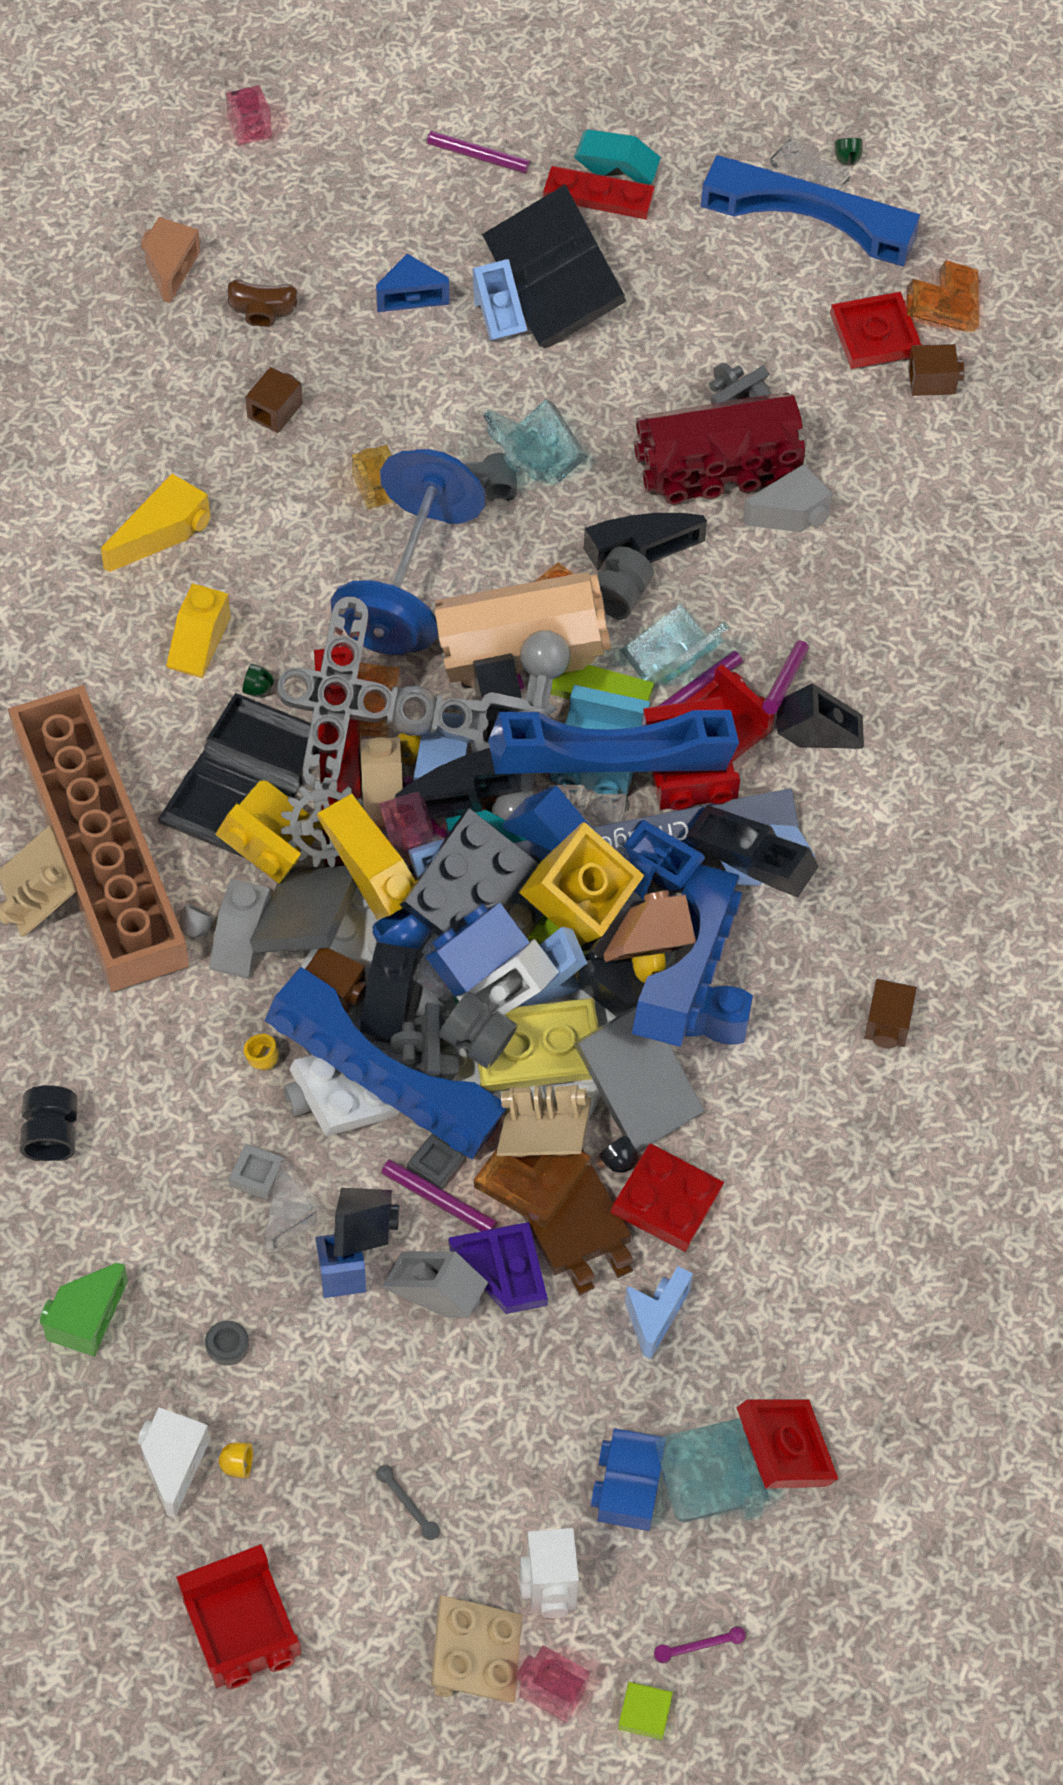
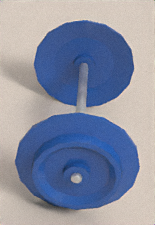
M432 449L401 451L389 456L380 469L381 485L389 498L405 511L417 516L392 584L373 580L351 581L339 586L330 599L331 612L335 604L345 597H356L365 603L368 609V621L363 647L373 652L386 655H403L429 648L438 637V628L433 612L415 595L401 589L426 518L449 524H461L477 518L486 505L485 490L469 468L459 459L445 452ZM347 608L345 614H339V616L345 618L344 630L350 636L354 620H360V618L354 616V609ZM355 636V637H350V638H353V639L356 640V641L358 640V637H357V636Z

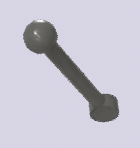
M388 1465L380 1466L376 1471L377 1479L381 1482H386L422 1527L423 1537L427 1540L436 1539L440 1533L439 1526L435 1522H428L393 1478L392 1468Z

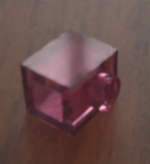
M260 85L226 93L228 122L238 146L272 137L270 108Z
M419 792L379 803L389 841L396 849L402 847L404 852H409L408 850L427 844L426 840L435 837L425 799Z
M542 1645L536 1657L528 1655L518 1671L516 1680L521 1682L519 1697L559 1720L568 1723L589 1686L591 1672Z

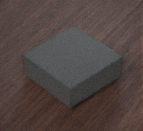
M431 1133L407 1163V1169L443 1189L466 1161V1156L452 1149L446 1142Z

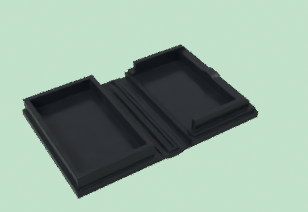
M566 184L482 234L496 262L509 259L523 316L540 347H551L627 302L625 294Z
M235 693L206 738L207 742L203 752L193 767L189 769L158 818V823L243 857L215 835L233 807L236 804L240 805L259 781H268L287 797H295L303 783L302 767L311 723ZM312 749L311 754L316 755L319 754V752Z

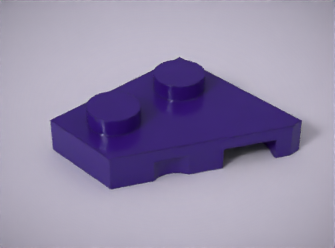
M529 1222L448 1238L450 1252L459 1254L488 1282L484 1289L485 1292L505 1314L548 1306V1297Z

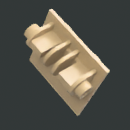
M49 825L0 869V881L7 901L0 903V921L4 924L15 923L20 936H26L77 891L52 826Z
M551 1085L547 1086L546 1099H543L541 1086H535L534 1099L531 1087H510L509 1091H502V1107L507 1108L497 1156H564L582 1153L591 1106V1097H588L587 1089H579L578 1085L556 1086L554 1091V1087Z
M440 1595L431 1685L435 1687L434 1694L441 1697H451L453 1690L502 1702L515 1703L522 1614Z

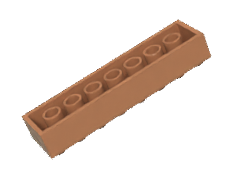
M82 685L8 708L13 736L48 826L53 827L77 890L74 896L110 991L114 992L189 967L185 939L85 686Z

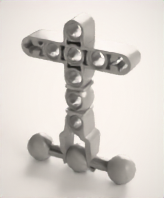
M345 597L335 604L331 614L321 671L290 668L284 671L277 684V695L284 705L313 712L302 767L304 786L309 791H313L315 776L309 774V770L317 768L320 754L312 755V749L322 754H336L335 759L330 756L326 759L325 772L330 773L331 778L323 780L322 788L328 789L332 780L337 781L349 719L369 723L385 720V725L390 726L392 723L399 732L409 736L421 735L428 731L429 734H434L437 730L445 737L471 744L473 752L490 748L489 743L483 740V731L488 726L486 713L489 707L514 712H540L552 719L549 715L557 710L556 707L549 703L552 682L554 678L559 677L567 669L570 662V649L566 640L553 631L540 630L530 634L523 642L520 650L521 663L530 674L525 699L490 692L484 695L481 701L450 698L442 701L443 696L437 695L435 698L428 689L418 685H408L399 690L398 687L393 686L390 691L385 685L357 679L368 621V609L360 599ZM347 608L354 609V616L360 618V620H354L350 636L334 637V632L342 635L345 618L339 616V614H345ZM355 636H357V637H358V640L356 641V640H354L353 638H350V637H355ZM344 646L352 652L353 661L346 666L337 665L331 658V651L336 647ZM299 678L305 683L307 691L303 696L293 698L285 692L284 683L288 679ZM331 685H337L344 690L346 700L340 705H331L324 698V690ZM377 693L383 697L385 708L379 713L369 712L363 704V698L367 694ZM411 700L419 702L424 708L423 718L415 721L408 719L403 713V705ZM448 708L459 710L463 716L462 726L458 728L448 727L442 719L443 711ZM324 724L332 725L338 731L339 739L331 745L321 743L316 736V730ZM521 773L522 792L497 795L496 802L492 805V813L506 820L525 798L534 795L533 786L536 773Z

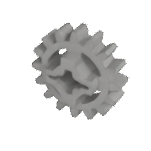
M315 780L313 791L309 792L302 785L299 787L302 795L299 800L291 796L287 799L294 808L292 811H282L281 816L290 820V825L281 828L282 834H292L293 838L288 843L294 848L299 846L301 855L298 859L300 861L309 854L313 856L312 862L314 867H318L321 858H325L331 868L335 866V857L339 856L330 838L329 842H326L325 835L321 829L313 828V823L319 821L316 814L321 811L320 805H323L324 809L329 807L327 797L341 800L351 794L352 789L347 786L341 793L336 791L337 782L335 780L330 782L328 789H323L320 781ZM361 798L356 799L360 805L363 803ZM313 799L314 809L308 818L298 820V815L303 806ZM311 834L320 841L322 850L310 847L300 836Z

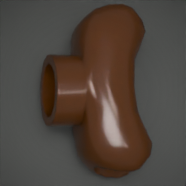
M241 279L233 280L228 284L229 306L235 312L246 314L245 321L251 326L270 327L274 324L275 317H286L293 313L297 306V289L291 284L286 283L275 286L257 285Z

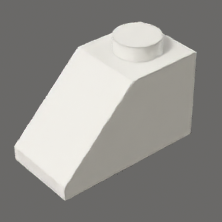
M533 939L528 945L469 991L489 1004V1013L501 1012L505 1015L542 991L559 971L537 941ZM466 993L456 997L460 1001Z
M158 1407L153 1421L149 1419L145 1421L139 1434L138 1445H141L145 1465L167 1516L176 1518L210 1442V1435L207 1424Z

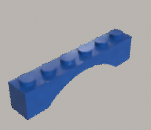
M716 155L702 186L701 207L733 217L766 211L792 212L811 216L845 232L864 249L869 257L904 267L917 236L920 214L720 155Z
M692 710L678 717L655 724L609 730L587 729L566 725L552 720L540 712H499L488 740L495 774L726 770L739 744L731 710Z
M699 865L684 884L682 895H686L696 942L693 944L691 951L678 963L664 971L647 977L638 999L632 1034L681 1047L686 1032L694 1033L700 1008L704 1007L709 984L713 982L717 963L721 960L726 938H729L734 916H737L743 892L736 891L738 874Z
M302 967L296 971L273 999L265 1022L273 1026L279 1033L288 1036L309 1050L315 1057L329 1063L349 1080L358 1083L376 1095L382 1102L391 1105L412 1119L418 1126L425 1128L446 1142L452 1149L461 1152L471 1160L474 1159L494 1133L507 1108L502 1107L499 1098L475 1082L452 1081L429 1076L408 1068L387 1056L369 1042L352 1023L341 1005L336 990Z

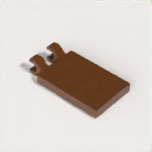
M583 1148L581 1154L564 1156L528 1155L516 1157L498 1165V1172L525 1222H529L532 1235L554 1276L566 1271L579 1296L595 1289L592 1283L595 1280V1276L587 1263L591 1259L604 1254L617 1279L633 1272L630 1264L634 1263L630 1251L625 1246V1244L631 1242V1234L623 1219L610 1213L614 1203Z

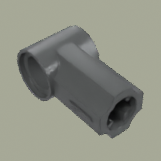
M493 453L484 458L483 462H462L478 478L485 490V498L488 501L493 502L494 498H506V501H511L516 497L517 472L516 461L513 456L507 453Z

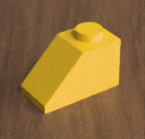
M195 583L191 584L177 614L166 668L203 679L231 619L228 593Z

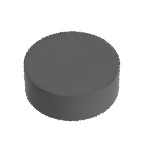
M234 1321L218 1322L206 1334V1352L210 1359L217 1364L224 1366L234 1365L240 1362L248 1353V1334L243 1326Z

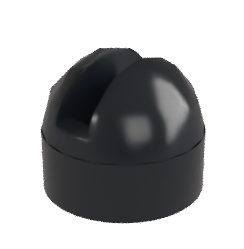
M622 1136L600 1153L599 1158L613 1172L622 1173L628 1171L633 1166L636 1152L626 1136Z

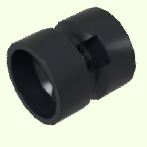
M41 1085L25 1091L22 1101V1117L27 1122L21 1127L20 1152L26 1158L34 1161H65L74 1155L76 1129L73 1125L77 1121L78 1099L72 1090L55 1085Z

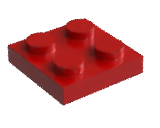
M901 291L831 304L830 315L851 369L907 359L910 356L911 345H922Z
M649 1143L615 1200L610 1213L686 1253L718 1197L724 1182Z
M747 1399L736 1407L765 1489L826 1487L838 1480L809 1399Z

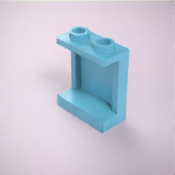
M574 685L565 724L587 729L606 730L642 726L643 708H649L650 701ZM634 772L550 773V781L557 782L559 786L569 790L577 788L592 790L604 798H615L617 796L627 798Z

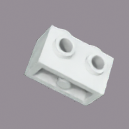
M574 1528L528 1531L527 1556L520 1557L521 1572H519L521 1600L530 1599L531 1613L541 1612V1616L544 1618L566 1616L568 1610L576 1609L579 1578Z

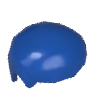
M403 908L390 916L381 918L372 926V933L377 942L419 949L432 933L428 927Z

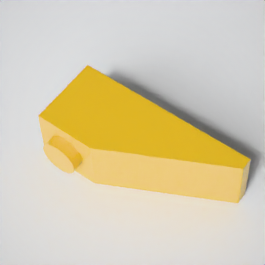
M172 473L101 547L103 568L108 572L114 571L188 540L195 531L201 532L204 530L211 516L208 494Z
M352 793L318 812L316 816L375 918L378 920L402 909L399 904L415 883V879L404 860Z

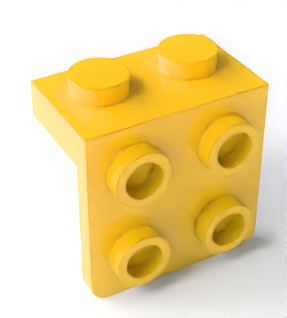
M262 780L257 783L240 805L236 804L215 835L280 884L299 861L298 858L301 855L299 846L294 848L288 843L293 838L292 834H282L281 828L290 825V820L281 816L282 811H292L294 807L288 802L287 799L289 797L268 781ZM302 808L298 815V820L308 818L310 814ZM319 821L313 823V828L323 830V826ZM311 834L300 836L309 846L316 840Z

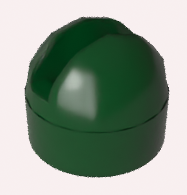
M842 138L834 141L836 159L841 164L846 165L850 155L852 165L859 162L863 152L862 139Z
M251 663L244 678L242 692L254 697L267 695L274 684L273 675L263 666Z

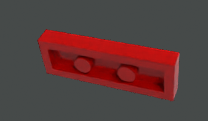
M551 165L543 190V197L566 184L577 206L647 220L655 193V186Z

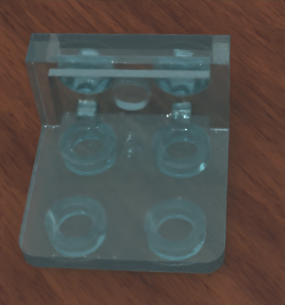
M547 399L520 423L490 409L483 414L484 419L489 425L486 428L488 434L505 451L503 458L506 463L517 472L522 470L528 473L536 481L542 479L552 485L560 483L588 457L555 404Z
M679 604L620 651L641 679L653 683L661 680L665 685L676 676H680L697 663L696 660L704 654H708L725 640L721 634L730 627L724 621L704 634L683 605Z
M740 1418L663 1436L656 1441L659 1463L675 1518L679 1522L685 1523L741 1509L744 1521L762 1517L764 1502L769 1501L768 1490L765 1489L761 1476L756 1474L753 1464L755 1459L747 1436L744 1434Z

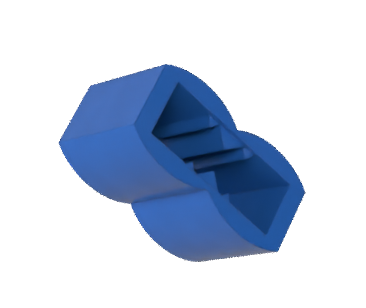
M709 986L704 1007L700 1008L694 1033L687 1031L685 1036L705 1035L709 1039L723 1044L744 1043L753 995L738 987L717 986L712 988Z
M614 1428L612 1440L602 1441L598 1466L606 1467L604 1482L595 1480L591 1499V1507L599 1508L597 1522L650 1531L666 1437Z

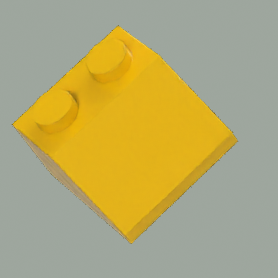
M583 822L541 861L519 893L557 927L573 929L579 945L603 936L644 875L589 825Z

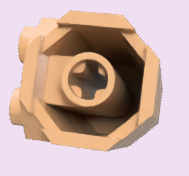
M589 572L435 600L438 635L441 648H443L444 655L447 657L444 658V664L450 683L461 681L463 684L475 688L473 661L512 653L516 673L518 674L520 670L524 669L520 660V650L523 642L530 634L540 630L553 631L566 640L570 649V662L563 673L582 670L586 665L591 664L597 656L604 655V650L611 649L598 574L590 575Z

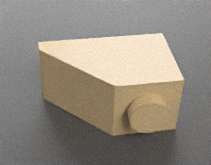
M400 737L360 739L363 809L377 826L404 825L403 818L395 802V794L403 789Z

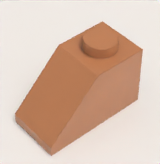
M158 217L152 229H147L144 233L141 248L145 251L146 265L163 301L171 303L201 252L199 230Z
M667 890L645 895V902L630 908L604 952L605 962L674 952L695 944L696 940L686 895L669 897Z

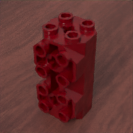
M788 392L646 414L636 418V430L639 440L634 441V451L637 463L644 462L646 470H643L642 473L645 491H655L665 496L666 502L671 505H678L687 499L699 497L706 499L717 498L724 493V485L729 481L738 484L739 490L744 493H751L760 487L769 486L802 466L806 450L805 441H799L798 430L803 429L802 417L795 396Z

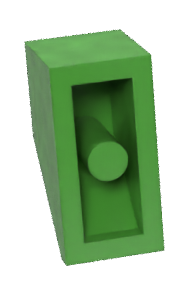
M114 1263L60 1286L54 1300L48 1299L41 1313L40 1324L43 1325L46 1340L95 1357L128 1283L125 1265Z

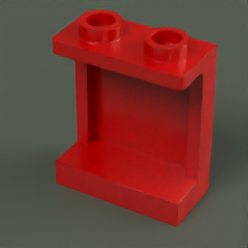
M721 664L715 668L713 681L685 702L722 697L724 710H731L739 741L732 756L733 762L772 732L775 713H766L762 707L765 698L762 696L758 697L746 686L745 681L738 673L731 672Z
M722 697L643 708L642 726L672 719L692 710H724ZM732 758L726 770L651 771L660 810H684L692 805L706 803L719 805L739 797L740 776L738 772L734 771Z
M262 1544L176 1576L180 1595L215 1688L226 1685L227 1689L241 1687L252 1680L251 1674L269 1668L270 1672L284 1670L295 1663V1657L302 1655L300 1641L297 1634H294L269 1570L268 1559Z

